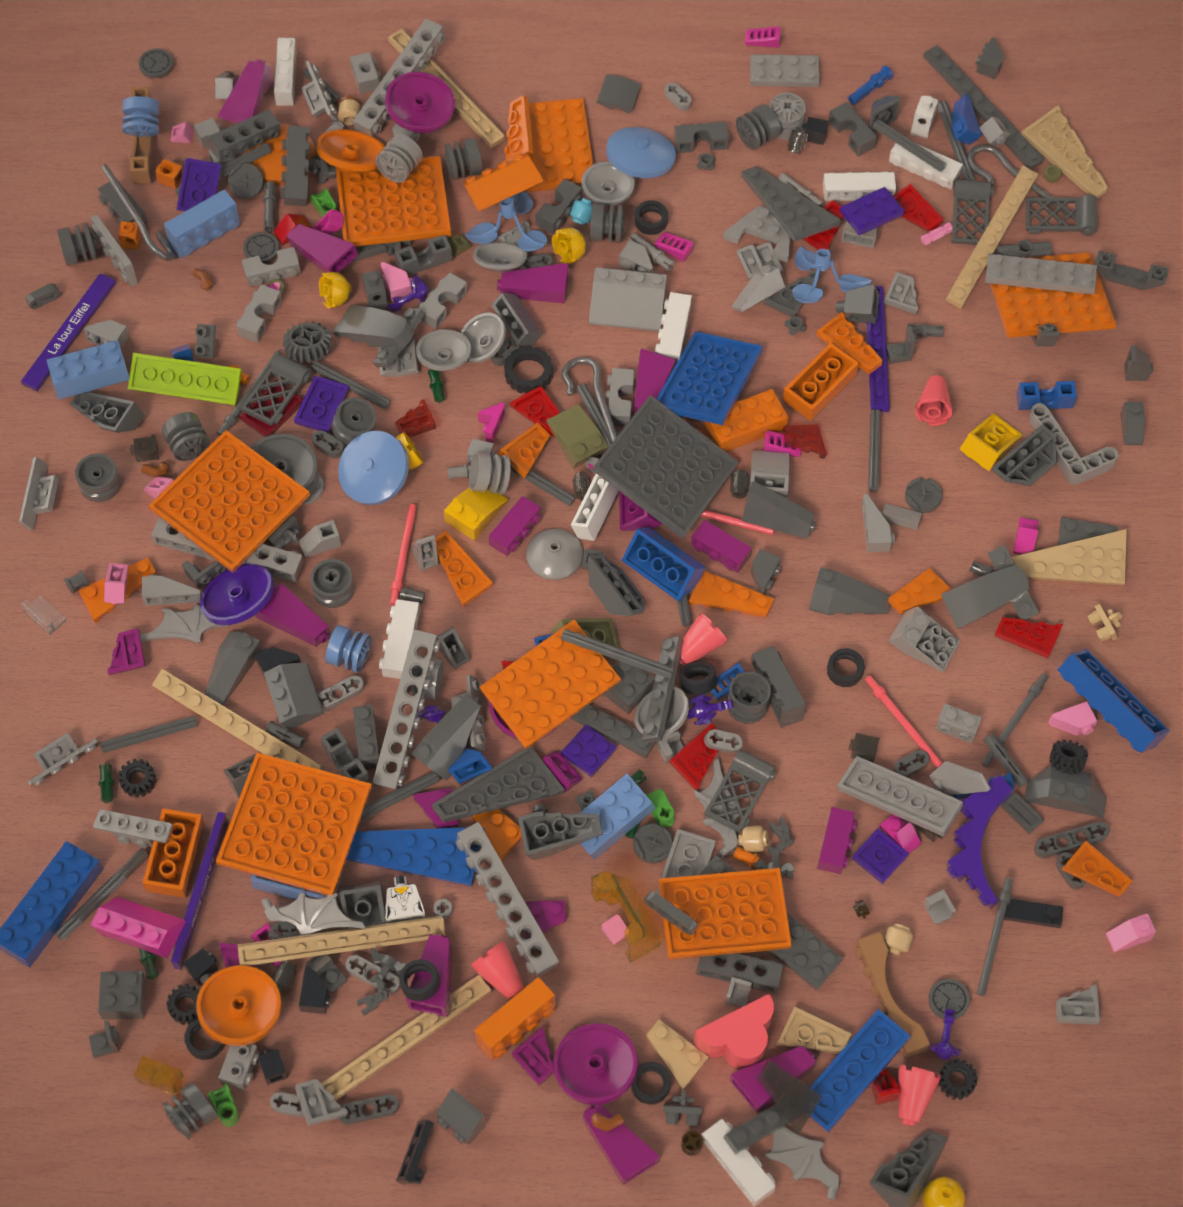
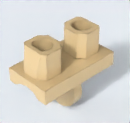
M1096 605V610L1087 617L1092 626L1103 622L1104 627L1096 630L1101 642L1110 638L1113 641L1118 639L1111 624H1114L1116 628L1120 627L1119 620L1123 617L1120 612L1114 613L1110 609L1107 611L1109 617H1107L1101 605Z

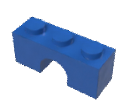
M1058 381L1054 387L1046 390L1039 389L1038 382L1019 383L1016 393L1018 410H1031L1033 405L1037 403L1044 404L1048 409L1073 408L1077 398L1075 381Z

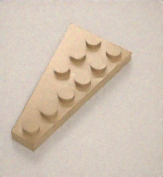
M1059 105L1021 132V135L1053 165L1058 166L1062 173L1087 195H1094L1098 199L1107 192L1108 186L1099 171H1096L1091 158H1088L1084 146L1075 131L1071 130L1067 118L1061 113Z
M1127 529L1012 558L1015 565L1025 572L1027 579L1124 586Z

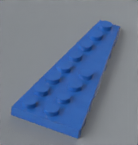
M466 828L356 831L346 859L347 861L472 887L475 869H470L465 860L467 855L464 851L461 852L455 842L457 841V833ZM472 845L470 849L473 852H479L481 847L479 845Z

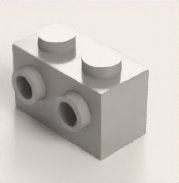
M944 704L935 730L973 743L982 717Z
M230 1045L218 1077L221 1084L227 1083L228 1086L245 1091L246 1086L252 1082L253 1067L259 1063L258 1056L261 1054L257 1045Z

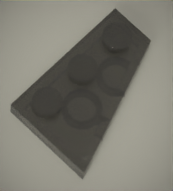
M768 1060L758 1075L757 1080L795 1130L800 1133L822 1096Z

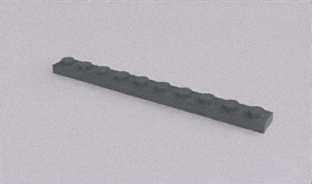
M938 45L924 52L923 57L960 97H963L966 93L969 94L974 112L984 123L991 117L1001 120L1010 133L1004 144L1025 167L1032 170L1043 163L1044 158Z

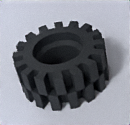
M1066 739L1062 740V742L1059 740L1053 744L1049 762L1052 767L1056 766L1055 769L1057 771L1061 769L1062 773L1067 771L1068 774H1072V772L1078 774V771L1082 772L1088 757L1087 749H1084L1083 745L1079 746L1078 742L1072 743L1073 740H1069V742Z
M133 759V763L127 761V766H121L122 771L119 770L118 780L125 793H128L131 797L134 795L135 798H139V794L144 797L145 792L151 793L150 788L154 789L156 775L149 762L145 761L144 763L143 759H139V762H137L136 759ZM136 772H141L145 775L144 781L139 784L130 782L131 775Z
M184 984L185 987L179 985L177 990H172V995H168L169 1000L166 1001L167 1009L175 1022L178 1023L179 1021L182 1025L185 1023L190 1025L191 1021H195L198 1018L196 1004L200 990L196 989L194 985H191V987L188 984ZM183 998L193 999L194 1006L191 1010L184 1012L179 1009V1002Z
M952 1059L943 1065L939 1073L941 1077L938 1086H941L940 1090L942 1093H946V1097L952 1096L953 1100H956V1098L963 1100L964 1097L967 1098L973 1093L977 1085L978 1076H976V1069H972L973 1065L971 1063L968 1065L966 1060L961 1062L960 1059L955 1061ZM954 1072L962 1073L966 1079L965 1084L961 1087L954 1086L950 1081V1075Z

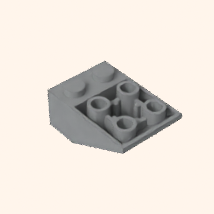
M752 450L750 486L752 481L787 498L789 453Z
M919 607L905 611L889 639V642L904 654L941 672H944L960 643L956 637Z

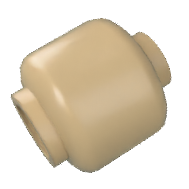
M353 99L343 100L339 104V120L345 125H353V120L361 110L360 104Z
M760 825L747 826L743 829L742 834H739V845L743 846L744 850L750 853L762 852L769 845L768 831L764 830Z
M895 923L894 926L888 927L884 938L886 946L889 948L888 952L895 955H900V952H908L913 934L910 932V928Z

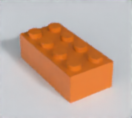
M830 342L784 388L782 401L811 421L857 375L859 363Z
M773 389L735 402L723 425L705 421V427L713 442L725 452L765 438L766 431L778 433L786 430L788 416Z
M162 808L159 821L171 823L173 827L167 843L153 842L142 884L146 892L186 898L205 822L201 814Z
M539 977L536 978L474 1030L476 1043L492 1061L496 1057L498 1059L507 1052L508 1047L512 1044H518L526 1032L535 1030L539 1025L538 1022L543 1018H549L555 1012V995Z

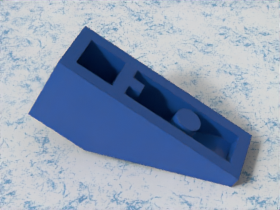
M966 93L954 103L951 126L956 140L971 145L982 136L969 94Z

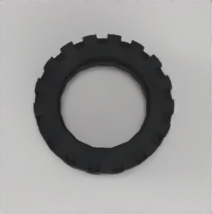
M527 346V348L520 347L517 351H512L504 364L506 382L508 385L510 384V388L516 389L521 394L522 392L528 393L539 386L545 390L547 384L549 385L551 378H553V363H551L550 356H547L544 350L541 351L540 348H532V346ZM533 360L543 366L544 372L537 379L523 380L514 374V368L522 361Z

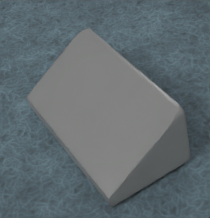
M885 503L882 515L888 523L917 530L922 513Z

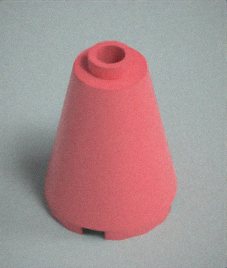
M939 375L931 376L928 379L915 407V414L918 420L928 422V425L931 426L945 424L952 416V406L946 379Z
M702 613L697 617L683 638L679 658L681 666L697 661L727 642V638L720 629L715 627L712 621Z
M504 941L490 949L471 965L473 970L508 1000L515 997L525 988Z
M900 1065L899 1118L903 1119L902 1124L914 1126L915 1123H920L941 1075H935L934 1072L912 1067L911 1070L907 1069L905 1065Z

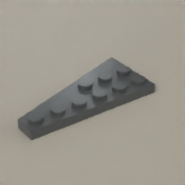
M755 166L741 172V177L794 241L840 225V219L759 167Z
M530 746L528 749H523L491 770L433 803L432 808L444 823L564 794L565 790Z

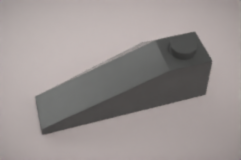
M92 392L75 395L70 403L73 408L100 428L115 433L135 430L144 417L142 411L133 401Z
M820 567L809 610L825 615H834V613H845V615H852V613L888 614L890 604L887 601L892 595L840 572Z
M229 632L219 646L205 695L224 706L256 661L255 654L262 650L260 641L245 632Z
M465 694L423 738L411 754L439 776L448 780L451 776L448 769L463 754L481 706Z
M535 812L518 817L526 856L533 861L554 855L603 835L598 814Z
M927 1130L911 1142L909 1148L902 1153L898 1152L894 1155L895 1158L892 1161L881 1165L871 1179L870 1185L890 1207H914L932 1174L948 1137Z

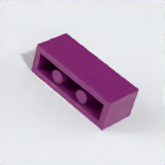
M522 496L489 535V545L507 557L511 552H515L519 542L529 535L533 525H537L542 517L541 507Z
M703 520L691 537V545L695 550L704 552L713 561H719L724 564L730 571L734 570L739 573L751 557V547L706 520Z
M831 807L817 869L841 874L842 868H847L849 856H845L847 849L851 850L853 838H850L851 831L855 832L857 820H854L855 812Z

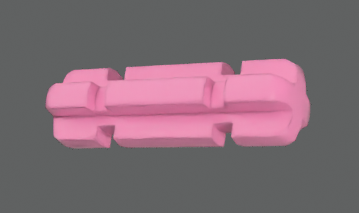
M947 222L930 231L929 234L922 235L920 240L923 245H928L931 241L933 242L945 236V234L951 233L953 226Z

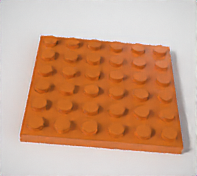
M440 156L422 158L418 166L403 182L389 180L378 168L370 171H351L336 167L340 211L343 214V239L354 244V246L435 238L442 235L451 236Z
M1090 252L1035 258L1095 265ZM1097 272L1094 294L990 283L1007 338L1036 336L1038 326H1043L1044 324H1053L1057 327L1059 333L1115 329L1116 322Z
M226 430L148 507L149 510L234 573L310 496V492Z
M257 752L216 859V864L316 893L333 896L372 785Z

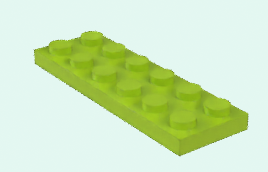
M133 353L128 389L237 406L242 369Z

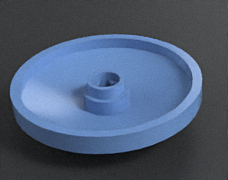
M629 127L616 131L608 139L606 147L607 158L616 169L638 178H655L666 174L672 169L676 157L675 148L669 139L654 130L641 127Z
M370 431L359 435L348 444L340 458L338 476L342 489L350 498L361 504L378 505L387 502L401 490L407 479L409 471L407 451L403 444L389 433Z

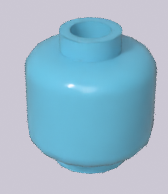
M585 198L576 200L570 211L572 221L582 225L590 223L592 201Z

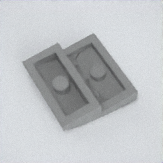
M770 242L754 247L752 244L736 251L749 280L766 265L779 269L780 274L783 273L779 260L772 257L774 250Z
M414 339L410 340L407 346L399 352L390 368L380 367V375L382 377H396L419 373L416 341Z

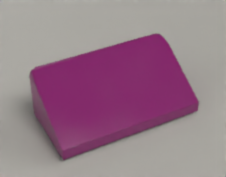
M559 751L545 756L542 760L564 788V793L583 779Z

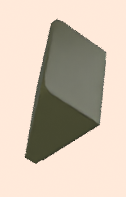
M462 234L449 236L447 239L453 257L462 254L472 246Z

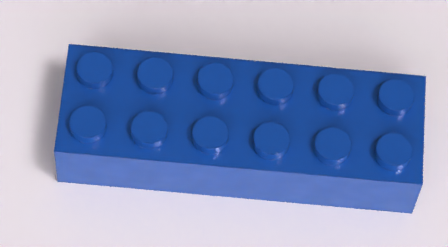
M1088 649L1071 653L1057 669L1061 673V677L1066 682H1070L1075 687V691L1079 695L1084 696L1089 701V705L1093 709L1098 710L1103 715V719L1112 724L1117 729V733L1131 743L1134 750L1143 753L1153 749L1170 732Z
M66 841L0 928V950L30 968L53 938L55 932L61 927L102 872L103 867L100 861Z

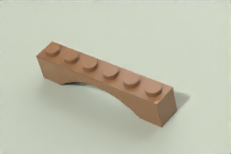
M149 86L131 87V97L142 96L151 98ZM133 136L132 153L130 156V173L133 184L151 183L152 136Z
M881 932L859 939L856 948H854L858 960L861 959L863 962L864 975L872 983L871 991L874 997L879 999L880 1011L911 1036L910 1040L898 1053H902L904 1059L928 1051L930 1043L922 1025L905 1015L896 1005L889 992L885 976L886 957L889 950Z

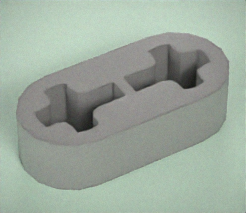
M676 83L667 84L665 86V97L677 109L681 111L689 110L692 101L690 95Z
M711 730L704 737L705 745L714 750L734 753L742 747L741 737L734 733ZM713 735H715V739L721 740V741H717V742L713 743V740L710 739V737H712ZM733 739L734 743L737 745L732 748V745L726 742H729Z
M278 1092L271 1097L270 1105L274 1112L304 1117L302 1109L298 1111L297 1107L292 1106V1104L300 1105L298 1095ZM283 1098L284 1103H288V1105L281 1104L280 1108H278L275 1101Z

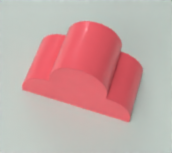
M770 994L696 1030L693 1042L695 1047L710 1058L724 1056L726 1061L738 1070L761 1062L765 1054L768 1040L767 1031L770 1027L774 1011V1004Z

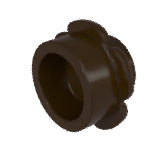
M863 899L858 902L855 901L856 905L853 908L858 918L862 916L863 919H866L865 916L869 915L870 912Z

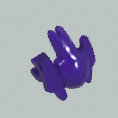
M418 275L414 276L411 283L413 290L409 295L407 294L403 298L393 297L395 303L388 304L392 312L398 311L402 305L414 298L420 299V303L426 301L428 286L422 278L418 277Z
M704 694L698 695L689 700V704L694 705L692 709H689L687 718L696 717L698 721L694 722L695 725L711 723L712 718L716 716V712H711H721L725 709L734 708L732 700L710 704L708 701L712 700V697H705Z
M429 705L418 714V717H420V720L426 719L438 724L443 715L446 714V711L441 710L435 705Z
M947 1008L944 1013L942 1042L937 1044L930 1043L929 1046L931 1050L936 1051L937 1056L942 1060L951 1058L953 1054H961V1049L955 1048L949 1042L951 1026L954 1021V1010Z

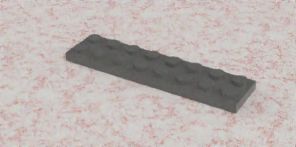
M716 855L699 875L737 871ZM787 913L792 946L789 949L768 951L817 991L842 962L843 958Z

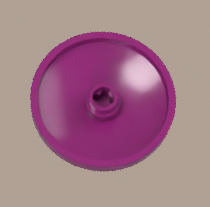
M409 72L398 76L390 83L386 91L385 107L390 118L400 127L412 132L429 133L441 129L450 121L454 112L455 99L449 86L440 78L425 72Z
M594 1023L580 1026L562 1039L554 1055L553 1067L558 1085L566 1095L583 1104L600 1105L620 1098L629 1090L637 1075L638 1059L632 1041L624 1032L611 1025Z

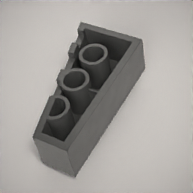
M289 125L286 139H282V150H285V156L282 155L281 166H284V172L282 171L281 182H284V188H281V198H284V205L302 207L306 205L308 176L306 174L308 173L309 160H306V158H308L309 142L307 140L310 134V127Z
M774 646L752 653L751 663L755 672L767 679L770 685L771 695L769 703L780 727L802 721L804 712H806V703L794 684L789 671L784 666L781 654L776 651Z

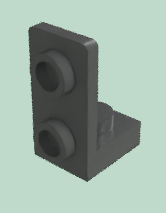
M907 327L903 343L886 346L890 364L912 360V355L915 353V343H917V335L915 332L913 333L912 327Z
M188 560L182 564L185 575L197 588L208 584L213 577L226 570V567L218 561H215L202 571H200L196 564L192 565Z
M108 1020L104 1021L106 1032L89 1036L94 1058L119 1052L118 1044H121L119 1033L116 1032L115 1026H111Z

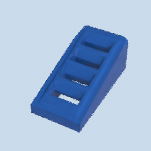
M739 662L717 677V684L722 691L718 692L716 687L711 691L717 700L729 694L731 682L728 678L732 677L734 679L736 674L745 672ZM722 681H726L728 684L727 688L724 687Z

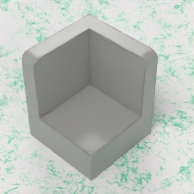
M679 731L663 737L662 741H657V749L665 764L669 763L684 748L680 741Z
M944 890L925 899L924 907L935 925L954 916L956 910Z
M732 977L725 1004L738 1008L746 1006L752 983Z

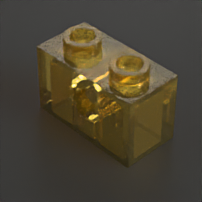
M145 1056L141 1057L134 1072V1077L138 1083L174 1096L177 1095L184 1079L180 1069Z

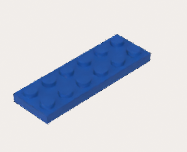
M878 1009L798 1100L796 1105L829 1133L910 1040L911 1036Z

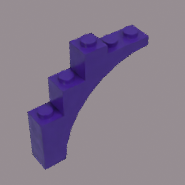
M998 775L988 783L989 791L973 793L963 800L961 813L967 820L969 818L971 820L954 831L955 839L953 840L959 849L963 848L964 850L947 861L948 868L946 869L948 874L959 882L966 878L965 882L972 891L975 889L979 894L978 899L984 906L988 905L990 909L997 905L998 900L990 889L983 871L981 843L990 818L999 806L1012 795L1011 787L1001 775Z

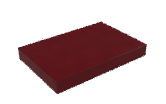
M281 385L270 388L271 394L282 392ZM283 385L284 391L290 390L285 385ZM268 389L261 396L270 395ZM295 394L281 413L283 414L282 419L278 424L274 423L273 426L246 413L240 416V420L264 437L273 435L300 408L303 398ZM284 396L273 398L274 405L282 403ZM271 399L260 401L262 408L272 405ZM258 402L253 403L249 409H258L259 404ZM274 410L263 412V415L271 419L274 415Z

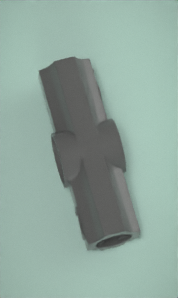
M1021 240L1018 244L996 246V255L1022 258L1045 257L1052 255V246L1049 241L1031 243L1028 240Z

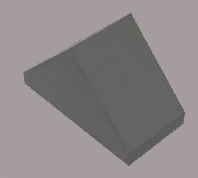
M454 627L438 636V640L441 641L439 651L453 669H457L471 660Z

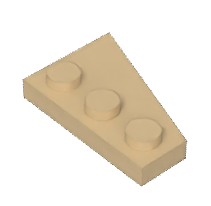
M794 1007L777 1045L794 1048L803 1046L809 1050L839 1054L846 1047L851 1033Z
M660 1019L646 1035V1038L668 1067L669 1072L674 1076L682 1090L688 1086L709 1058Z

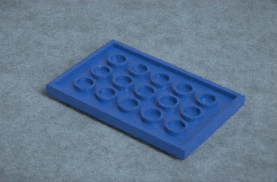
M695 331L658 395L657 400L676 415L723 425L760 358L763 346Z

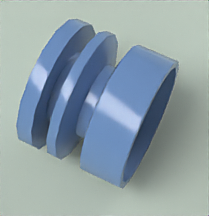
M142 96L128 97L122 101V113L125 115L122 118L123 133L138 137L154 136L159 133V120L156 118L159 115V101Z
M338 625L334 629L327 646L326 663L340 667L345 661V669H352L356 673L361 672L370 653L371 635L366 633L362 635V632L357 631L353 636L351 628Z

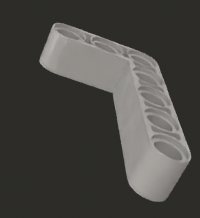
M1041 403L1033 405L1029 415V423L1035 431L1041 425H1044L1056 435V443L1060 444H1056V464L1069 483L1080 484L1114 468L1118 458V452L1115 448L1106 447L1080 458L1049 409Z

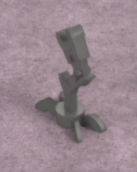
M780 817L778 821L780 826L774 825L773 821L770 822L771 831L782 841L775 848L768 847V852L772 856V862L766 864L763 860H759L755 863L754 867L756 868L755 870L780 868L781 876L787 875V878L793 879L792 872L795 871L793 865L789 862L783 866L778 863L779 854L786 847L789 848L794 843V839H790V831L785 820Z
M371 948L374 964H381L383 967L377 975L372 976L370 979L371 982H377L378 993L357 1000L358 1007L363 1004L367 1005L365 1009L361 1010L363 1016L378 1008L382 1001L389 1000V993L385 991L383 982L389 970L394 971L395 969L399 976L401 969L405 966V963L400 965L399 961L388 955L378 954V951L374 948Z

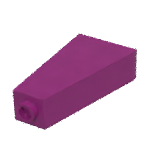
M255 59V62L248 61L220 110L218 118L239 123L259 114L270 67L265 65V61Z
M300 224L286 235L291 247H294L295 250L325 273H339L358 256L354 244Z
M568 263L502 272L501 280L498 279L497 290H500V294H515L518 299L565 303Z
M641 348L634 415L650 395L657 399L675 367V359Z
M282 583L274 589L267 605L255 615L257 619L315 647L320 643H325L330 635L329 626Z
M430 934L421 959L428 960L436 967L440 977L439 990L433 997L425 1001H413L407 997L405 999L409 1009L448 1017L452 946L449 938L446 936ZM424 971L416 972L410 988L421 989L427 986L432 979L430 973Z
M803 1046L734 1072L730 1076V1082L753 1110L758 1113L815 1067L816 1058L809 1049L806 1050Z
M601 1104L596 1107L592 1105L584 1111L585 1114L582 1115V1121L623 1185L659 1163L660 1157L624 1124L608 1132L600 1130L592 1124L591 1117L594 1113H601V1115L609 1119L614 1116Z

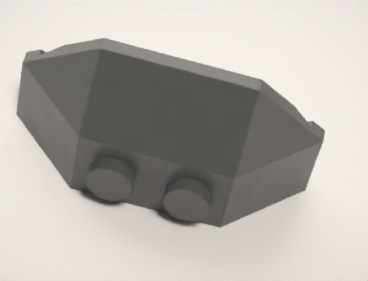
M1041 425L994 465L991 470L1004 482L1024 486L1033 485L1056 465V435L1044 425Z
M604 554L589 556V586L603 603L606 610L610 614L623 616L644 613V598L625 572L614 562L608 560Z
M1050 766L1027 782L1024 800L1028 803L1100 818L1104 817L1106 797L1091 773L1079 771L1078 774H1074V772L1068 774L1067 771L1062 773L1061 769L1058 771L1055 769L1056 766Z

